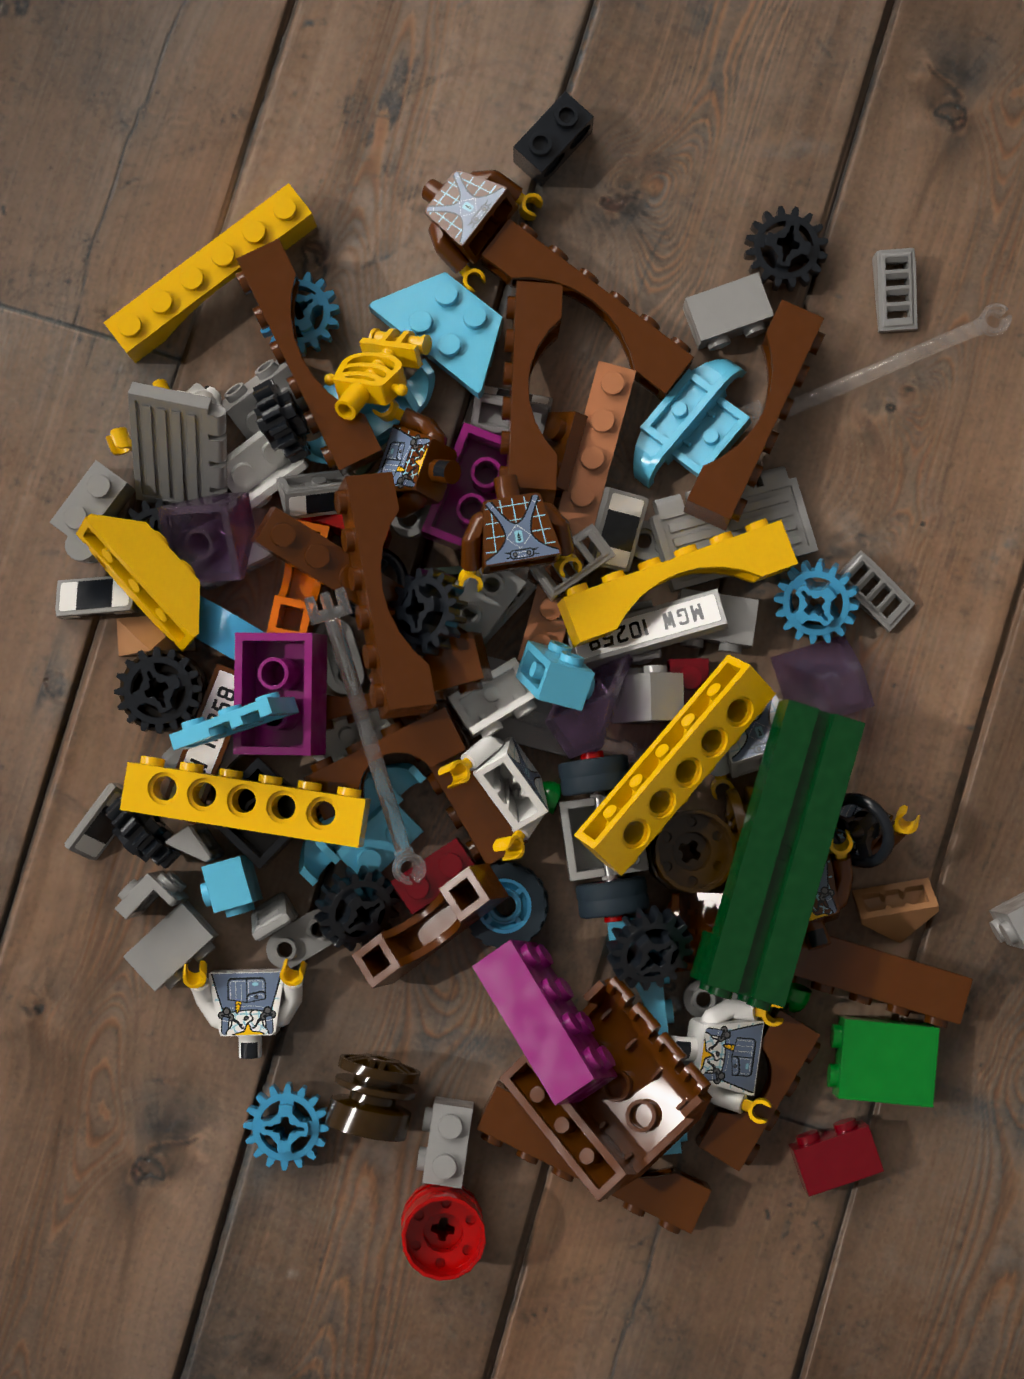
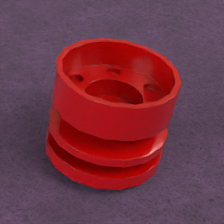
M424 1184L417 1188L407 1199L401 1215V1236L403 1252L409 1264L424 1277L438 1281L457 1279L470 1272L481 1259L486 1244L482 1209L475 1195L463 1185L462 1189ZM440 1218H447L448 1224L445 1226V1231L437 1230Z

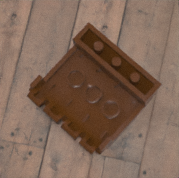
M617 976L612 979L609 977L603 981L599 980L583 995L589 1004L582 1010L594 1026L595 1031L592 1034L599 1046L604 1045L612 1054L616 1063L613 1069L618 1075L617 1078L581 1102L555 1106L524 1054L500 1077V1080L598 1202H601L643 1175L701 1119L712 1099V1096L708 1093L711 1085L709 1080L693 1062L686 1066L684 1065L687 1058L684 1051L667 1032L661 1035L658 1034L661 1028L660 1023L642 1002H638L635 1005L632 1004L636 995Z

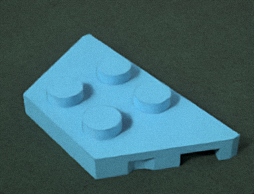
M446 272L370 303V312L390 328L398 329L400 334L408 330L413 331L415 336L430 335L432 348L430 353L425 356L478 399L483 396L488 369L492 366L495 355L494 348L500 338L504 324L503 317Z

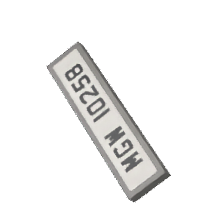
M713 589L626 614L618 629L612 634L573 648L567 631L566 634L569 646L572 647L571 652L582 656L585 659L584 664L591 668L729 629L718 589Z

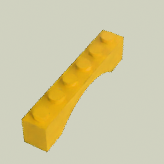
M288 183L103 323L129 357L137 363L165 342L188 315L207 298L236 277L235 273L242 271L237 258L278 238L284 250H287L315 229L317 225L312 212Z
M767 518L746 525V532L733 537L732 532L727 531L710 538L711 545L697 549L696 544H691L674 551L675 558L661 562L660 557H654L637 565L639 571L625 575L622 569L601 577L603 584L589 588L586 582L565 590L566 597H563L557 605L573 648L612 634L618 629L626 613L641 596L669 580L694 574H719L755 583L788 571L797 565L798 561L782 520L769 524Z

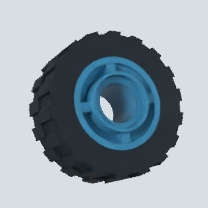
M507 861L491 864L490 867L508 895L514 899L516 909L512 915L505 916L500 914L495 907L469 926L472 931L471 934L475 938L482 940L483 944L495 946L496 949L509 940L529 942L543 927L549 911V897L547 890L543 886L544 883L540 877L538 878L534 874L533 870L522 866V864Z

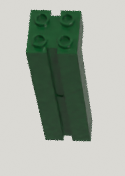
M790 699L778 702L712 933L705 930L702 931L690 976L700 981V989L729 1000L732 999L733 993L738 994L737 1000L766 1011H770L772 1004L785 1008L866 723L821 711L819 708Z

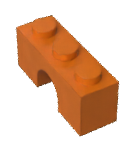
M298 520L331 542L333 541L334 532L330 526ZM285 563L282 585L279 594L274 596L267 633H313L323 584Z

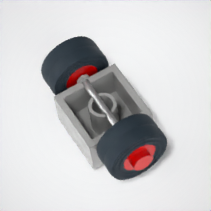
M603 750L580 753L581 760L558 765L563 796L594 793L590 794V798L558 803L569 880L576 881L602 877L600 881L576 886L578 910L581 918L604 917V923L623 921V916L635 913L637 908H641L644 911L650 907L645 876L618 878V873L602 863L574 834L607 797L605 792L601 791L613 790L629 771V760L627 755L624 754L604 756ZM646 848L625 873L649 870Z

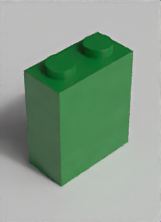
M839 1015L838 1024H832L830 1045L831 1048H836L835 1064L829 1063L827 1086L832 1087V1093L838 1099L933 1108L940 1028L929 1023Z

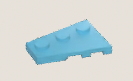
M273 692L255 698L256 702L243 707L241 704L221 709L218 711L219 716L209 720H205V717H199L181 723L182 730L169 734L173 750L191 749L299 713L295 697H280L279 692Z

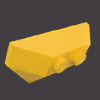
M89 514L85 517L76 535L84 544L86 543L92 555L154 625L170 640L174 641L176 646L183 652L199 634L200 581L196 577L191 565L184 560H180L170 549L166 538L159 531L153 530L147 522Z

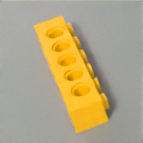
M727 655L574 836L602 863L622 876L637 861L639 855L650 842L661 833L666 823L677 810L688 801L690 795L705 777L714 770L716 764L728 750L739 741L744 731L765 710L767 704L776 693L750 664Z
M142 755L140 763L127 762L120 810L355 848L364 847L371 799L361 798L362 790L338 786L337 794L321 791V783L298 780V786L291 787L282 785L283 777L259 774L258 781L243 779L244 771L220 768L219 775L203 773L204 765L180 762L179 769L164 767L165 759ZM167 777L172 778L177 786L176 793L171 799H166L160 790L162 781ZM206 783L211 784L216 790V798L209 806L203 804L199 797V791ZM245 789L252 791L256 798L255 806L249 812L242 810L238 804V797ZM284 795L290 796L295 802V812L289 818L282 817L277 810L278 801ZM324 801L332 804L335 809V818L328 825L321 823L316 815L317 807Z

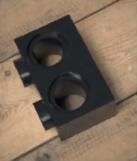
M565 91L514 145L513 162L542 187L592 133L594 116Z

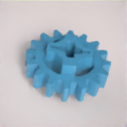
M306 272L303 280L299 279L300 286L298 291H307L311 294L307 296L298 294L296 299V308H299L304 314V318L300 320L295 317L296 333L303 336L297 337L303 357L306 356L307 347L310 346L316 352H320L319 341L321 339L332 342L333 339L328 332L329 328L339 329L338 321L332 318V316L340 314L339 305L330 304L336 299L334 291L324 292L327 286L325 280L321 278L314 284L310 272ZM322 311H324L323 319L319 327L315 330L314 325L316 318L322 315ZM270 327L264 330L261 328L260 330L264 338L273 335ZM274 335L271 338L270 343L275 341Z
M822 558L818 560L815 567H811L809 561L804 560L801 564V572L792 567L787 572L790 580L782 578L777 585L785 592L776 593L774 597V602L783 604L775 614L776 617L786 616L787 621L783 626L785 631L792 627L797 629L795 639L799 640L804 634H808L810 644H815L818 636L822 635L826 643H830L833 638V631L843 636L847 630L844 623L854 624L856 616L850 611L858 610L860 601L851 599V597L858 593L859 588L858 586L847 585L851 573L848 572L840 576L837 573L839 569L838 563L835 562L830 569H827ZM812 578H822L828 580V582H816ZM794 589L796 590L795 594L799 597V605L795 610L792 605ZM839 593L843 601L840 614L838 613L839 609L834 604L835 598ZM821 596L825 600L823 605L816 604L812 606L810 604L811 598L817 599ZM806 621H817L822 625L810 624Z
M288 1081L284 1091L280 1092L279 1087L273 1084L269 1087V1097L263 1092L256 1096L260 1106L250 1105L247 1112L254 1119L245 1121L243 1128L252 1130L253 1134L245 1141L246 1144L256 1143L258 1145L253 1154L255 1158L263 1153L268 1156L266 1166L270 1167L275 1160L281 1161L282 1170H287L290 1161L294 1160L296 1166L301 1168L304 1165V1155L312 1160L317 1157L318 1153L314 1145L325 1146L327 1139L320 1135V1132L329 1131L330 1127L325 1122H322L321 1118L327 1114L328 1109L327 1107L319 1109L316 1107V1103L320 1098L319 1094L311 1098L306 1096L308 1086L303 1085L296 1092L293 1091L292 1082ZM280 1101L279 1110L275 1115L263 1116L267 1107ZM297 1103L301 1104L309 1112L310 1116H304L297 1108ZM285 1117L289 1118L291 1125H296L290 1134H285V1128L278 1126ZM264 1135H269L277 1144V1148L269 1144ZM311 1135L307 1144L294 1150L295 1140L300 1136L307 1137Z

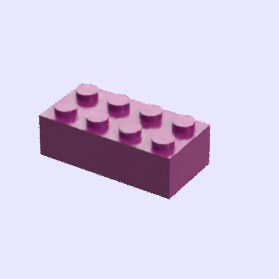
M509 940L472 967L554 1105L581 1102L618 1077L613 1069L616 1065L615 1060L604 1045L599 1046L592 1034L595 1029L589 1017L583 1011L579 1012L571 1000L574 994L569 984L562 977L558 978L551 967L553 959L548 950L542 944L538 945L537 942Z

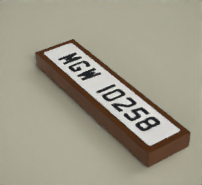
M217 663L196 718L205 717V720H209L219 716V710L234 706V669ZM233 735L183 750L176 768L179 769L180 762L204 765L203 773L217 775ZM172 778L164 796L166 799H171L177 790L176 783ZM209 783L204 784L199 791V797L203 804H206L213 787ZM186 821L193 825H198V822Z

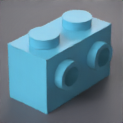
M530 640L527 641L516 678L538 700L582 711L585 701L590 699L595 687V673L584 664L585 659L582 656L571 652V646L554 640H550L549 645Z
M245 855L201 867L205 883L200 884L201 894L206 907L212 906L214 913L225 910L226 918L254 910L253 902L263 899L254 864Z

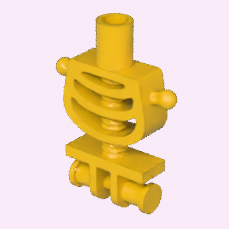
M373 328L369 333V338H362L359 341L362 353L346 357L341 362L335 375L329 373L324 377L326 385L332 386L335 384L339 398L335 403L337 414L343 419L353 420L366 403L387 406L398 395L405 396L408 392L403 367L419 369L423 365L420 354L428 355L432 348L430 335L415 336L413 331L408 330L400 334L398 329L390 328L387 332H384L379 328Z

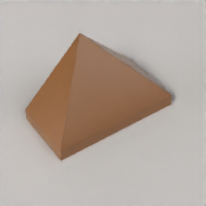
M147 616L116 618L119 657L138 656V651L149 652L154 650V647H160L162 650L173 649L177 653L182 652L174 641L162 633ZM196 638L183 652L197 651Z
M929 878L852 890V897L861 924L898 943L904 941L939 912V904Z

